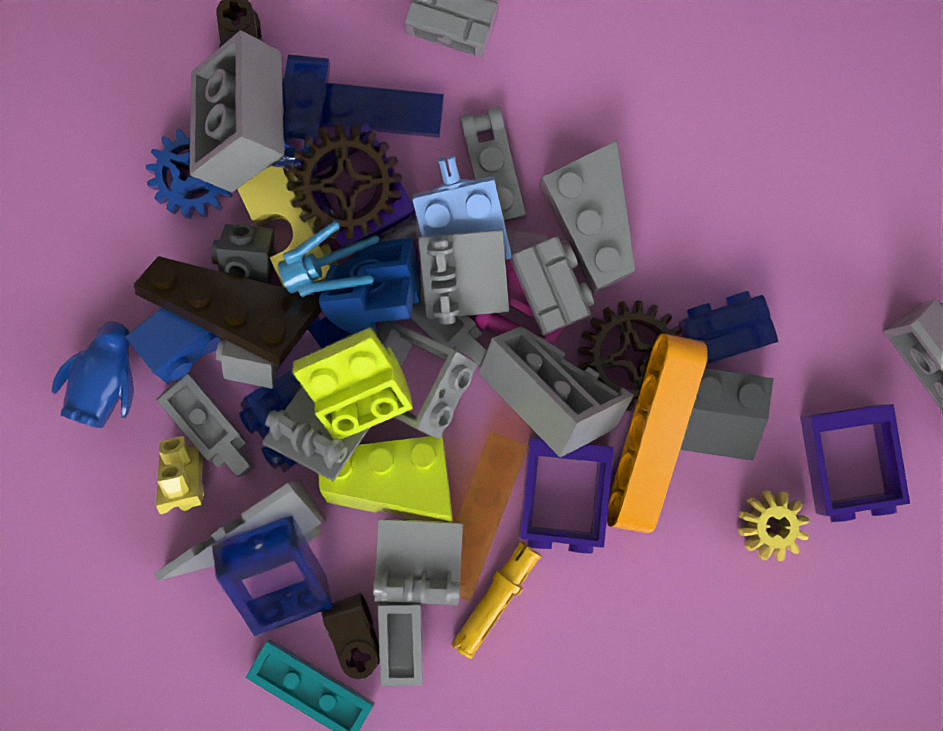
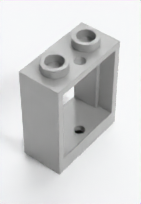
M381 321L375 334L385 349L391 348L400 367L412 345L446 360L418 416L409 411L395 416V418L440 439L444 429L452 420L453 412L464 390L471 383L472 374L477 363L457 351L392 321Z

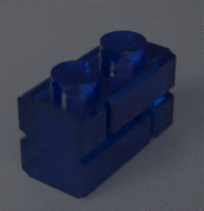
M749 291L725 298L727 306L712 310L710 303L686 310L688 318L679 321V326L683 329L681 332L683 338L705 342L707 346L706 364L778 342V336L773 321L770 318L765 297L759 295L751 298Z

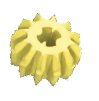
M762 491L761 503L752 497L747 500L748 506L753 510L751 514L745 511H740L738 514L739 518L748 521L747 526H741L737 529L738 534L741 536H751L746 541L744 547L749 551L758 548V557L763 560H767L773 553L776 560L784 561L786 557L785 547L791 553L798 554L800 549L795 543V539L808 540L809 538L808 533L799 530V526L810 522L809 517L805 515L796 516L803 505L797 500L788 504L789 496L786 492L780 491L774 499L771 491ZM770 517L780 519V523H776V526L780 527L776 534L769 531L766 532V528L771 527L766 524Z

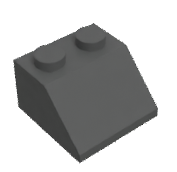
M705 368L680 450L753 461L768 421L774 378Z

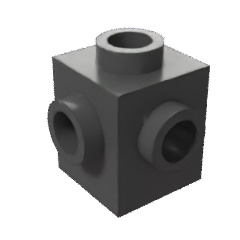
M225 224L220 240H214L212 244V264L218 265V271L269 284L274 269L270 257L276 255L274 228L254 227L247 224Z

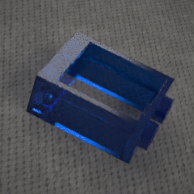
M293 515L212 545L216 578L254 636L333 607L327 576ZM262 544L260 548L255 549L257 545ZM295 561L305 578L301 582L253 599L242 580Z

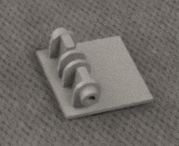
M503 230L418 237L427 319L438 318L440 324H451L455 322V316L509 312Z
M302 386L285 410L279 412L273 410L270 412L266 419V425L270 427V432L262 443L334 482L369 428L342 440L334 439L316 416L315 402Z
M378 518L376 578H374L373 591L375 601L459 605L463 523Z

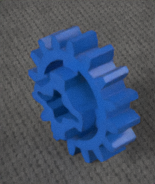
M181 129L176 130L177 140L173 142L165 136L162 137L161 140L165 146L163 151L151 150L152 155L157 158L156 164L146 165V169L150 173L155 174V178L147 181V185L153 190H159L154 199L160 204L168 201L166 209L173 214H176L181 208L182 215L188 219L192 218L194 210H197L202 217H208L207 207L210 205L220 211L223 207L218 199L221 196L232 198L233 194L201 179L187 177L179 169L180 167L186 170L190 169V151L177 155L184 150L190 149V137H187ZM168 169L171 170L173 181L170 185L172 190H170L167 182ZM206 191L208 192L202 197L193 199L195 194H199Z

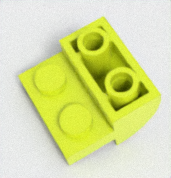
M371 327L293 362V374L315 402L316 416L334 439L342 440L413 409L407 381L390 347L384 348Z

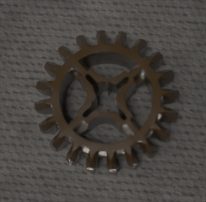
M336 123L334 126L335 137L330 138L327 129L321 127L318 129V134L322 142L316 144L310 136H306L303 139L305 144L311 148L307 155L301 150H294L293 155L303 161L301 167L288 165L287 172L299 176V181L286 183V188L288 191L301 192L300 195L291 199L290 203L293 208L307 205L299 215V218L303 222H307L316 216L312 227L315 232L322 230L327 223L331 224L337 221L339 228L330 234L329 237L335 239L338 236L340 227H343L345 237L350 240L354 238V226L358 225L359 230L364 236L370 234V228L366 223L370 219L379 227L384 225L383 219L377 215L381 209L389 214H393L395 208L387 203L386 199L388 196L400 198L401 192L395 188H390L389 183L401 181L402 175L397 172L388 173L387 169L398 164V159L395 156L382 158L390 148L387 142L383 141L374 148L372 147L377 136L375 132L368 131L364 138L360 140L361 127L359 125H352L348 137L345 136L343 124ZM348 147L364 151L372 160L376 172L355 171L351 158L348 156ZM335 149L331 170L327 174L317 175V178H310L316 162L325 153ZM343 168L348 176L358 179L354 181L353 186L348 185L350 189L345 191V195L341 188L331 184L334 183L336 177L340 178L338 174L343 172ZM376 186L375 193L370 202L364 208L354 213L353 209H355V200L358 193L364 189ZM311 191L334 193L340 206L341 215L328 213L318 207Z
M639 300L634 302L632 313H629L625 301L617 304L618 316H615L609 307L604 308L602 314L606 323L604 324L600 319L593 317L589 323L597 333L583 331L581 334V338L590 342L591 347L582 346L577 349V354L589 356L590 358L589 362L579 364L578 368L585 371L589 367L598 372L600 375L597 380L618 393L622 387L613 383L603 369L619 367L627 373L629 381H632L634 390H625L634 396L626 411H632L634 399L638 400L646 373V366L651 354H647L638 360L639 366L637 368L634 367L632 361H614L613 359L623 356V353L628 352L629 350L626 346L629 344L632 345L634 351H641V353L652 352L654 346L645 344L639 339L637 330L633 329L632 323L649 328L657 337L662 333L676 336L683 331L681 326H676L671 330L666 328L665 325L672 319L670 313L662 316L659 321L655 319L658 312V306L655 304L649 307L646 315L642 314L643 304ZM620 325L619 350L616 353L600 357L601 345L606 334L613 327Z

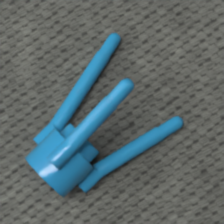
M334 221L297 248L283 253L285 260L278 263L281 279L290 293L299 291L301 297L319 291L371 284L374 279L370 275L316 282V279L322 277L321 267L376 244L379 241V237L373 235L318 259L312 253L305 255V253L339 228V223Z

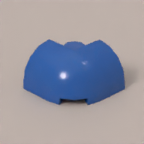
M412 238L377 242L358 251L359 254L345 260L341 265L331 264L324 281L368 275L374 279L371 284L321 291L319 305L329 321L342 330L357 334L371 327L375 333L377 322L408 319L411 316L413 303H420V271Z

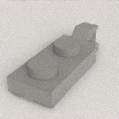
M420 272V303H413L410 319L433 341L462 355L465 354L473 362L477 363V366L480 368L487 353V350L476 341L482 335V332L476 327L477 324L467 315L455 316V322L451 324H440L438 318L427 319L422 272Z
M187 373L184 377L180 378L156 399L207 461H212L218 468L226 463L237 477L245 475L255 466L241 450L248 444L242 437L243 434L191 373Z

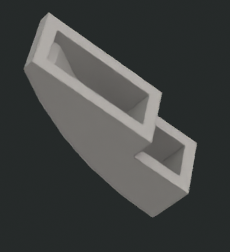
M379 602L381 686L423 685L422 604Z

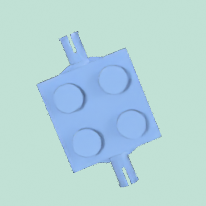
M448 156L450 172L448 171L445 157L438 159L444 183L433 190L416 193L412 196L422 237L503 230L505 260L511 259L512 253L494 176L477 180L460 179L455 156Z

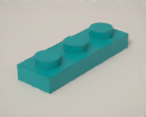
M271 639L265 643L245 677L332 731H359L375 704L372 700Z

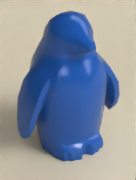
M115 321L105 322L98 329L93 341L60 367L53 380L52 393L56 394L68 379L61 416L91 427L103 428L121 398V418L127 417L133 400L134 385L129 363L128 347L130 342L126 339L129 330L123 324Z

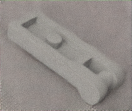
M500 107L489 108L487 113L472 116V113L460 115L474 179L494 176L504 222L525 218L526 212ZM491 129L494 140L479 143L477 132Z

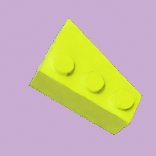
M442 435L440 439L428 436L358 445L334 482L319 474L320 492L327 503L375 513L379 511L399 515L410 520L453 522L446 453Z

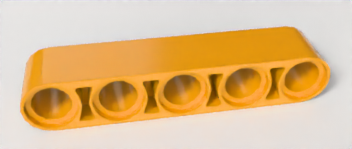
M662 333L654 343L609 496L607 524L611 528L651 533L656 528L706 366L707 346L703 341Z

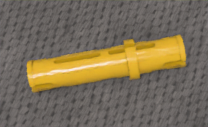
M520 541L518 543V546L502 570H496L493 574V583L455 639L450 643L453 648L456 649L458 647L456 651L463 656L473 659L476 651L514 595L519 596L523 591L521 585L538 560L541 559L542 555L534 552L533 548L527 547V544Z

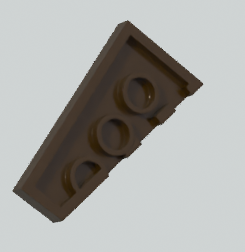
M160 256L153 261L133 284L136 295L280 367L322 311L319 305L320 297L309 294L301 297L298 291L290 293L287 288Z

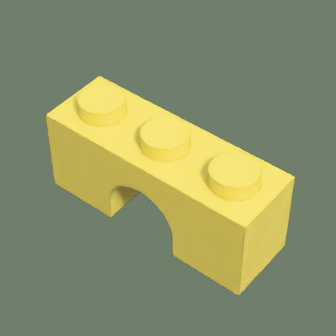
M279 162L264 169L240 186L238 192L252 221L257 226L261 227L275 220H283L291 224L293 237L290 245L283 252L270 257L283 287L286 288L279 273L278 263L285 260L283 253L297 248L316 234L312 229L316 216L307 222H303L299 218L304 208L303 206L293 208L290 200L300 195L301 192L288 191L286 188V183L299 181L297 176L287 173ZM319 243L305 253V255L312 253L318 259L333 251L329 244L321 246ZM335 261L321 267L322 277L316 279V282L324 281L331 264L339 265L338 262Z

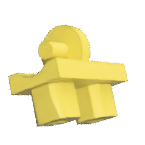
M182 436L161 441L159 446L156 507L159 513H168L174 507L188 511L193 506L201 505L204 498V485L202 484L203 455L195 446L188 447L185 438Z

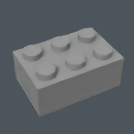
M242 30L191 72L190 175L229 192L235 191L269 165L279 160L284 155L285 148L283 139L284 106L282 97L283 72L281 51Z

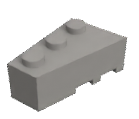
M617 141L543 176L540 188L567 243H569L574 252L577 263L592 293L594 294L629 277L635 271Z
M523 326L492 338L478 374L559 457L617 428L634 396L632 393L624 388L618 393L597 380L600 375L598 372L589 367L585 372L564 360L565 352Z

